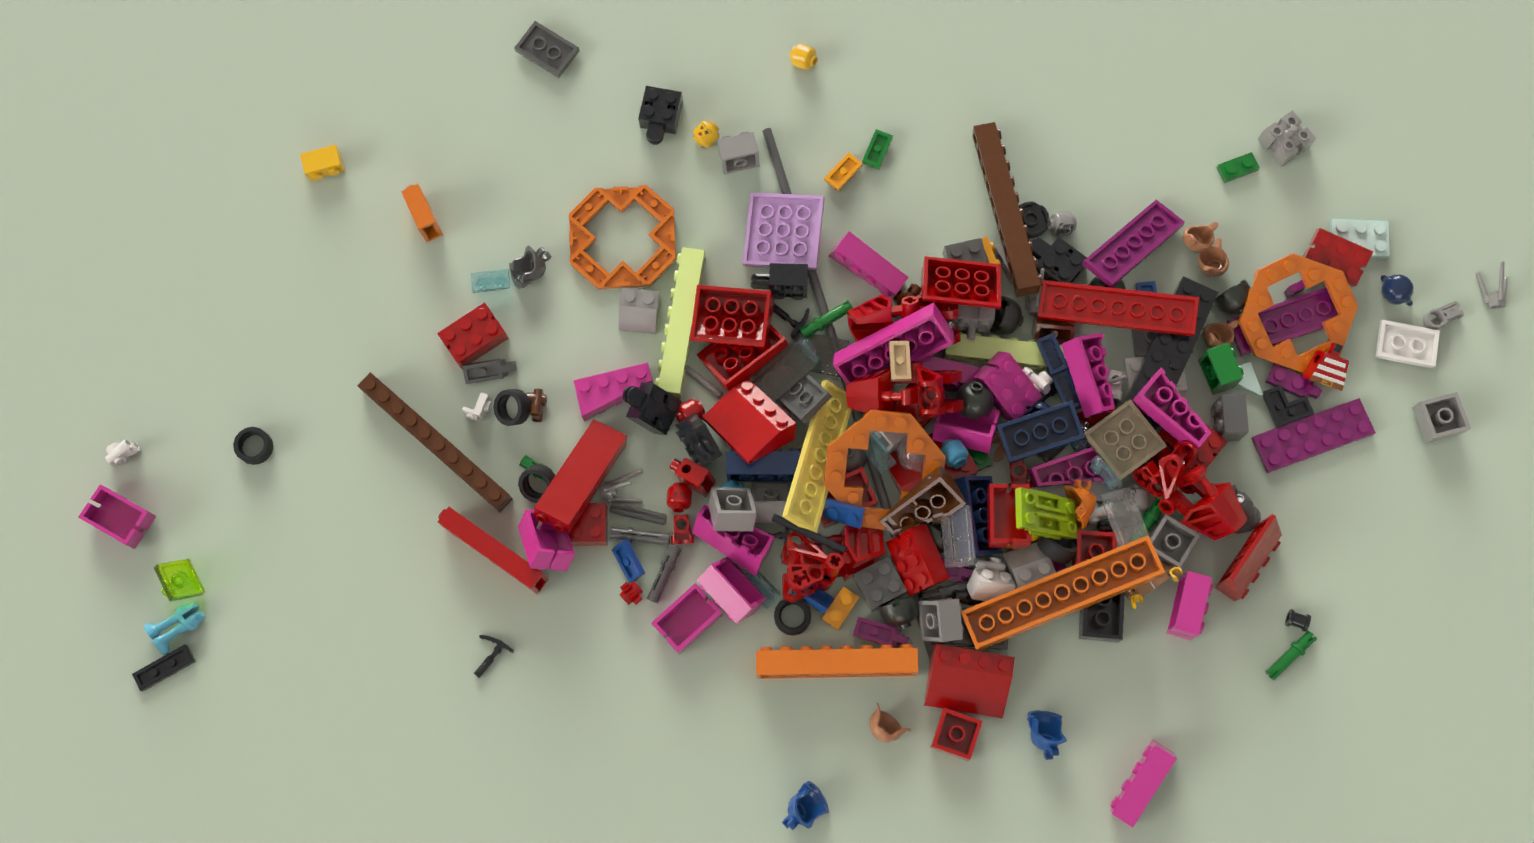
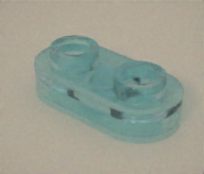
M1095 456L1090 460L1091 470L1104 479L1103 484L1109 490L1117 491L1123 485L1102 458Z

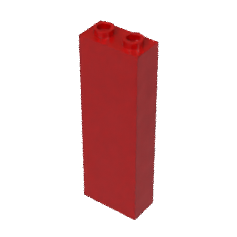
M593 419L535 505L534 517L541 523L552 525L559 532L564 531L569 534L627 446V435Z
M451 507L442 510L439 514L437 523L535 594L538 595L549 580L543 572L530 568L526 560Z

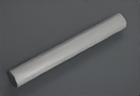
M685 364L686 374L718 399L721 397L722 391L689 365Z

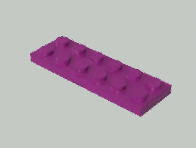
M1156 199L1087 257L1082 265L1112 288L1181 229L1185 221Z
M1323 288L1277 303L1259 312L1258 315L1272 346L1287 339L1292 340L1324 329L1322 322L1338 315L1327 288ZM1240 316L1229 319L1227 324L1234 320H1239ZM1238 325L1234 329V341L1240 355L1244 356L1252 353L1240 325Z
M1360 398L1255 435L1251 439L1266 473H1270L1372 436L1376 432Z

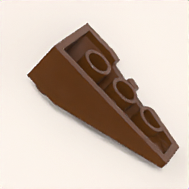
M940 465L924 477L879 521L893 535L913 528L917 524L929 523L941 516H950L966 505V501L954 479Z

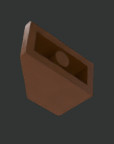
M1034 315L1031 332L1034 341L1054 333L1058 344H1063L1073 339L1074 325L1063 321L1038 319V316Z

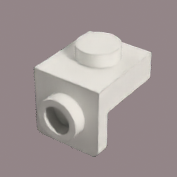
M481 392L474 410L463 407L462 411L471 420H483L486 412H489L491 409V398L488 394Z

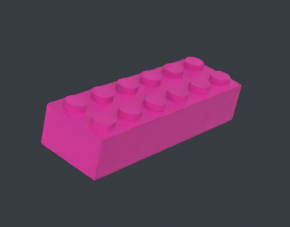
M932 303L834 353L833 366L845 383L848 384L862 376L890 367L889 341H909L910 362L920 361L952 345L954 332L936 305Z

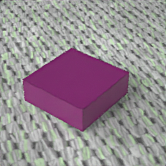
M1301 280L1290 285L1284 291V294L1287 298H1290L1304 291L1306 287Z

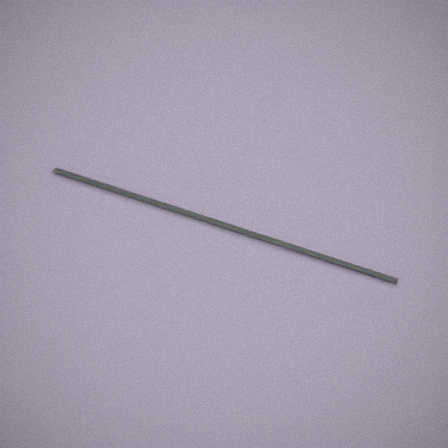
M766 128L762 132L782 194H792L771 128ZM808 270L809 281L820 315L822 316L829 312L816 270ZM831 323L825 327V331L834 356V353L840 351L841 347L834 325ZM840 376L844 391L846 392V383ZM851 410L854 423L863 418L861 411ZM869 438L866 454L870 474L881 508L891 509ZM889 532L891 539L894 538V537H896V536H898V535L900 534V533H896V534H893V535H892V534ZM919 593L915 594L917 601H921ZM918 614V616H917L916 619H917V622H918V625H919V629H920V632H921L920 617H919V614ZM924 641L930 659L931 647L935 643L933 641Z

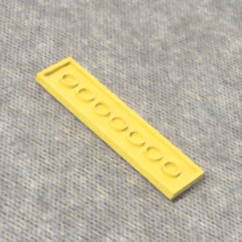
M828 380L822 381L821 386L832 397L811 417L782 517L798 527L816 533L829 491L823 484L827 446L846 430L852 410L847 407L846 392Z

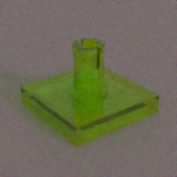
M190 559L159 563L154 567L162 585L161 592L164 596L168 597L170 602L201 596L205 593Z

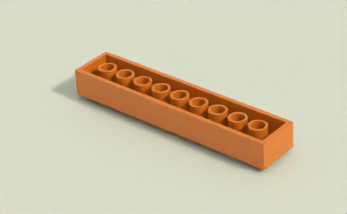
M1148 535L961 611V615L976 651H980L1161 578L1165 575V570Z

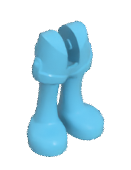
M196 601L177 607L176 613L162 622L156 624L147 623L144 626L148 636L153 639V644L163 655L169 653V643L171 640L187 630L193 631L206 617L202 611L194 613L199 608ZM177 622H180V624L175 626L173 629L160 636V633L163 630Z

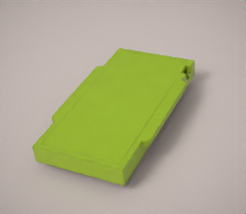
M1022 487L1015 489L1017 529L1025 528L1032 535L1060 540L1061 538L1077 539L1076 500Z

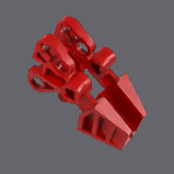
M922 292L916 297H904L901 300L902 305L892 306V299L881 294L847 311L849 331L857 342L893 324L892 318L897 316L904 318L932 303L936 305L946 321L959 316L958 304L923 301ZM953 322L948 323L954 332L953 344L961 341L960 330Z
M914 361L910 362L911 381L891 382L890 367L846 384L847 407L864 413L870 410L911 413L917 422L925 421L926 418L945 415V412H958L964 410L963 399H944L942 384L962 381V370L931 371L922 367V362ZM917 383V386L901 389V393H894L892 391L894 384Z
M1189 440L1177 442L1172 453L1166 446L1150 458L1147 463L1142 464L1133 471V478L1140 486L1155 497L1164 496L1158 504L1163 513L1170 515L1178 510L1184 516L1181 524L1213 540H1218L1237 532L1248 520L1231 483L1211 484L1205 476L1207 469L1201 465L1196 466L1198 449ZM1184 445L1189 446L1192 449V453H1188L1184 449ZM1154 484H1158L1162 490H1158ZM1179 487L1186 494L1193 495L1196 492L1202 499L1194 505L1177 488Z
M845 525L839 535L826 537L847 547L845 553L841 554L836 551V553H830L828 556L823 553L822 544L812 539L810 541L807 537L795 531L791 532L787 537V543L782 548V564L787 565V573H783L782 576L783 598L792 603L812 595L817 588L827 591L831 588L836 578L843 577L846 582L853 578V574L878 562L879 557L885 554L882 530L864 527L859 529ZM798 536L801 539V544L798 545L792 542L791 537ZM789 589L796 592L794 596L788 594Z

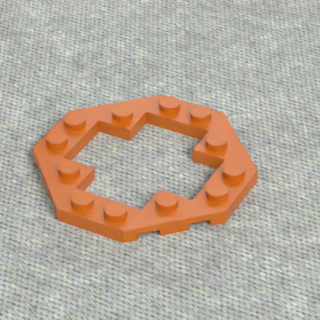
M647 185L631 188L628 186L613 187L611 189L594 188L569 213L570 265L597 289L651 287L676 261L674 208ZM635 201L660 222L648 234L649 238L658 244L660 248L637 272L622 261L609 274L585 252L597 240L585 226L608 203L623 213Z
M1294 253L1288 254L1256 270L1255 279L1251 289H1249L1243 313L1240 314L1238 320L1253 356L1303 373L1317 350L1328 353L1332 342L1344 347L1358 304L1343 271ZM1299 272L1306 288L1324 281L1338 315L1322 322L1329 340L1297 355L1290 339L1272 346L1258 315L1259 312L1275 305L1267 287Z
M870 410L863 418L845 430L841 436L828 444L823 484L837 501L858 507L862 506L863 488L844 486L848 448L868 450L870 430L907 433L905 452L925 455L922 479L940 465L944 468L946 456L911 413ZM901 490L900 500H901L909 491H902V490ZM861 507L865 509L862 527L887 530L879 520L890 509Z

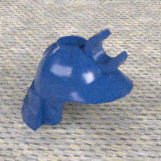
M1036 710L1029 712L1027 720L1032 743L1038 749L1044 750L1045 760L1054 759L1053 756L1059 755L1057 746L1067 742L1066 737L1061 732L1062 716L1049 711Z
M807 781L803 783L798 793L790 799L787 809L789 816L784 818L782 823L787 829L790 827L791 830H794L798 824L809 829L812 827L815 819L829 813L825 797L813 782Z

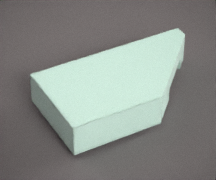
M1251 362L1241 364L1244 375L1237 386L1254 393L1257 397L1262 396L1263 393Z

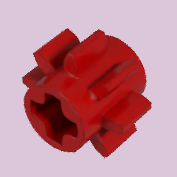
M626 581L620 587L622 592L619 595L628 605L632 602L637 605L642 600L640 595L643 591L634 581L631 584Z

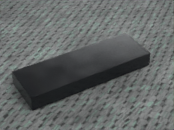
M184 644L134 672L132 675L139 690L143 692L196 661L188 645Z

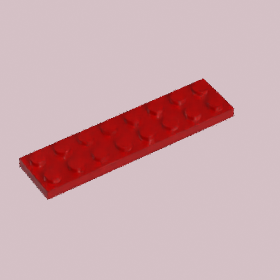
M1043 280L1038 319L1194 336L1199 297Z

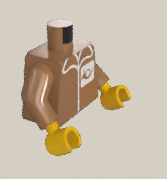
M1161 561L1165 570L1163 577L1125 592V596L1131 601L1132 608L1136 609L1135 602H1140L1144 605L1143 597L1170 579L1169 576L1172 577L1174 582H1178L1179 580L1175 575L1180 574L1184 576L1182 569Z

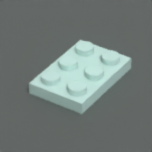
M1331 219L1329 221L1331 233L1374 251L1371 258L1388 259L1390 257L1388 221Z

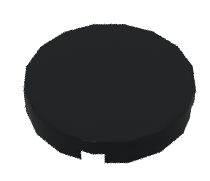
M1033 201L1020 204L1019 208H1022L1024 213L1023 224L1028 227L1027 238H1037L1043 235L1048 228L1047 221L1050 219L1046 208Z

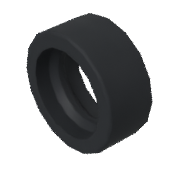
M508 389L501 391L496 396L493 409L497 420L501 424L513 426L523 424L528 419L531 405L528 396L522 390ZM510 396L515 398L518 405V412L514 419L509 416L506 408Z
M247 427L236 435L233 448L238 458L247 464L256 465L263 463L270 457L273 451V441L270 435L262 429ZM258 435L264 441L262 451L256 456H247L243 452L244 442L250 436Z
M542 464L530 466L519 477V490L524 498L530 502L537 503L543 493H538L532 489L529 484V476L533 473L540 475L546 481L547 487L556 476L552 469Z
M1040 537L1037 542L1038 548L1044 555L1061 564H1068L1077 552V546L1069 539L1061 538L1060 540Z
M785 599L781 600L774 612L776 626L786 635L794 636L803 633L811 622L810 607L802 599L792 603ZM792 604L801 607L804 612V621L801 625L794 628L784 625L781 619L783 609Z

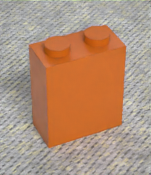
M419 184L410 185L401 191L416 226L426 243L442 236L441 228Z

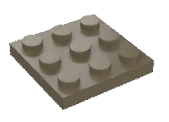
M1131 399L1084 433L1085 439L1118 481H1121L1167 446Z

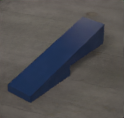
M1054 333L1037 339L1036 344L1053 380L1061 403L1072 400L1075 410L1080 409L1081 404L1067 361Z

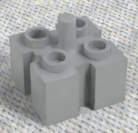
M1293 110L1283 116L1277 124L1273 123L1264 129L1258 138L1266 150L1271 148L1274 151L1272 157L1280 167L1291 161L1296 154L1299 155L1310 148L1316 139L1307 127L1305 129L1301 128L1300 124L1302 121Z
M958 305L959 316L952 319L951 322L962 333H966L968 330V340H974L975 333L981 335L989 333L995 318V308Z

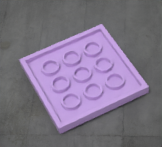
M750 193L742 264L754 267H770V263L808 264V270H817L824 196Z

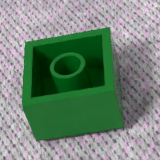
M1229 343L1206 350L1198 360L1212 395L1233 389L1243 379V369L1237 364L1235 350L1230 347Z

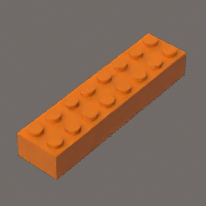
M911 644L901 645L900 648H893V645H881L880 648L873 649L872 645H861L860 649H852L850 645L840 646V649H832V646H820V650H812V646H802L800 650H792V647H780V650H772V647H760V651H756L757 679L916 676L918 674V648H913Z

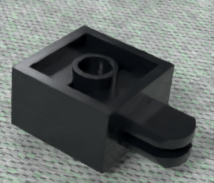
M651 86L645 87L638 120L640 128L647 129L646 138L650 144H660L663 141L665 132L676 134L683 105L682 92Z
M1039 237L1031 241L1033 245L1032 256L1039 260L1037 262V274L1039 275L1043 268L1045 270L1044 280L1072 283L1085 268L1082 264L1087 257L1060 237L1052 245Z
M770 263L769 274L754 273L751 275V288L769 289L775 295V299L791 297L794 300H802L807 298L808 264Z
M641 382L639 388L637 386H628L622 394L623 400L631 405L626 415L627 418L654 434L667 435L678 407L682 402L680 399L656 384Z
M695 413L675 425L678 429L676 432L678 438L683 442L686 447L685 450L695 463L699 462L704 467L723 455L707 426Z

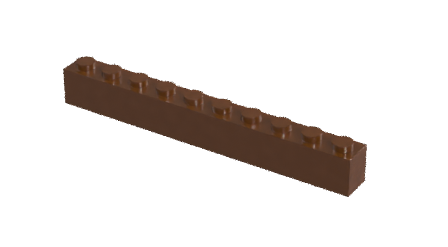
M995 122L973 126L972 137L1016 297L1037 294L1039 293L1040 286H1042V277L1040 274H1037V259L1032 256L1033 245L1027 238L1028 227L1023 224L1024 213L1023 209L1018 206L1019 195L1013 188L1015 187L1014 177L1010 176L1009 160H1006L1004 156L1006 155L1005 145L1001 144L1000 141L1002 138L1000 128L997 129Z
M371 372L357 385L362 392L499 513L513 499L502 487Z

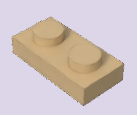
M889 341L891 382L911 381L909 341Z

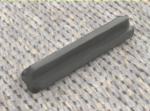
M612 502L610 506L611 513L661 525L666 523L667 516L663 513Z

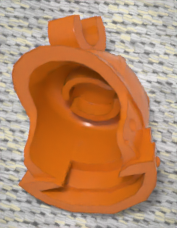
M1078 479L1075 481V488L1066 485L1064 486V491L1069 499L1076 500L1077 529L1083 530L1087 527L1090 516L1096 507V497L1089 491L1091 481H1085L1083 488L1081 480Z

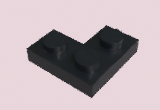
M1281 385L1262 392L1263 399L1277 428L1315 414L1307 396L1288 402Z

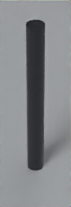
M774 514L771 521L841 554H844L847 547L816 532L798 527L784 517Z

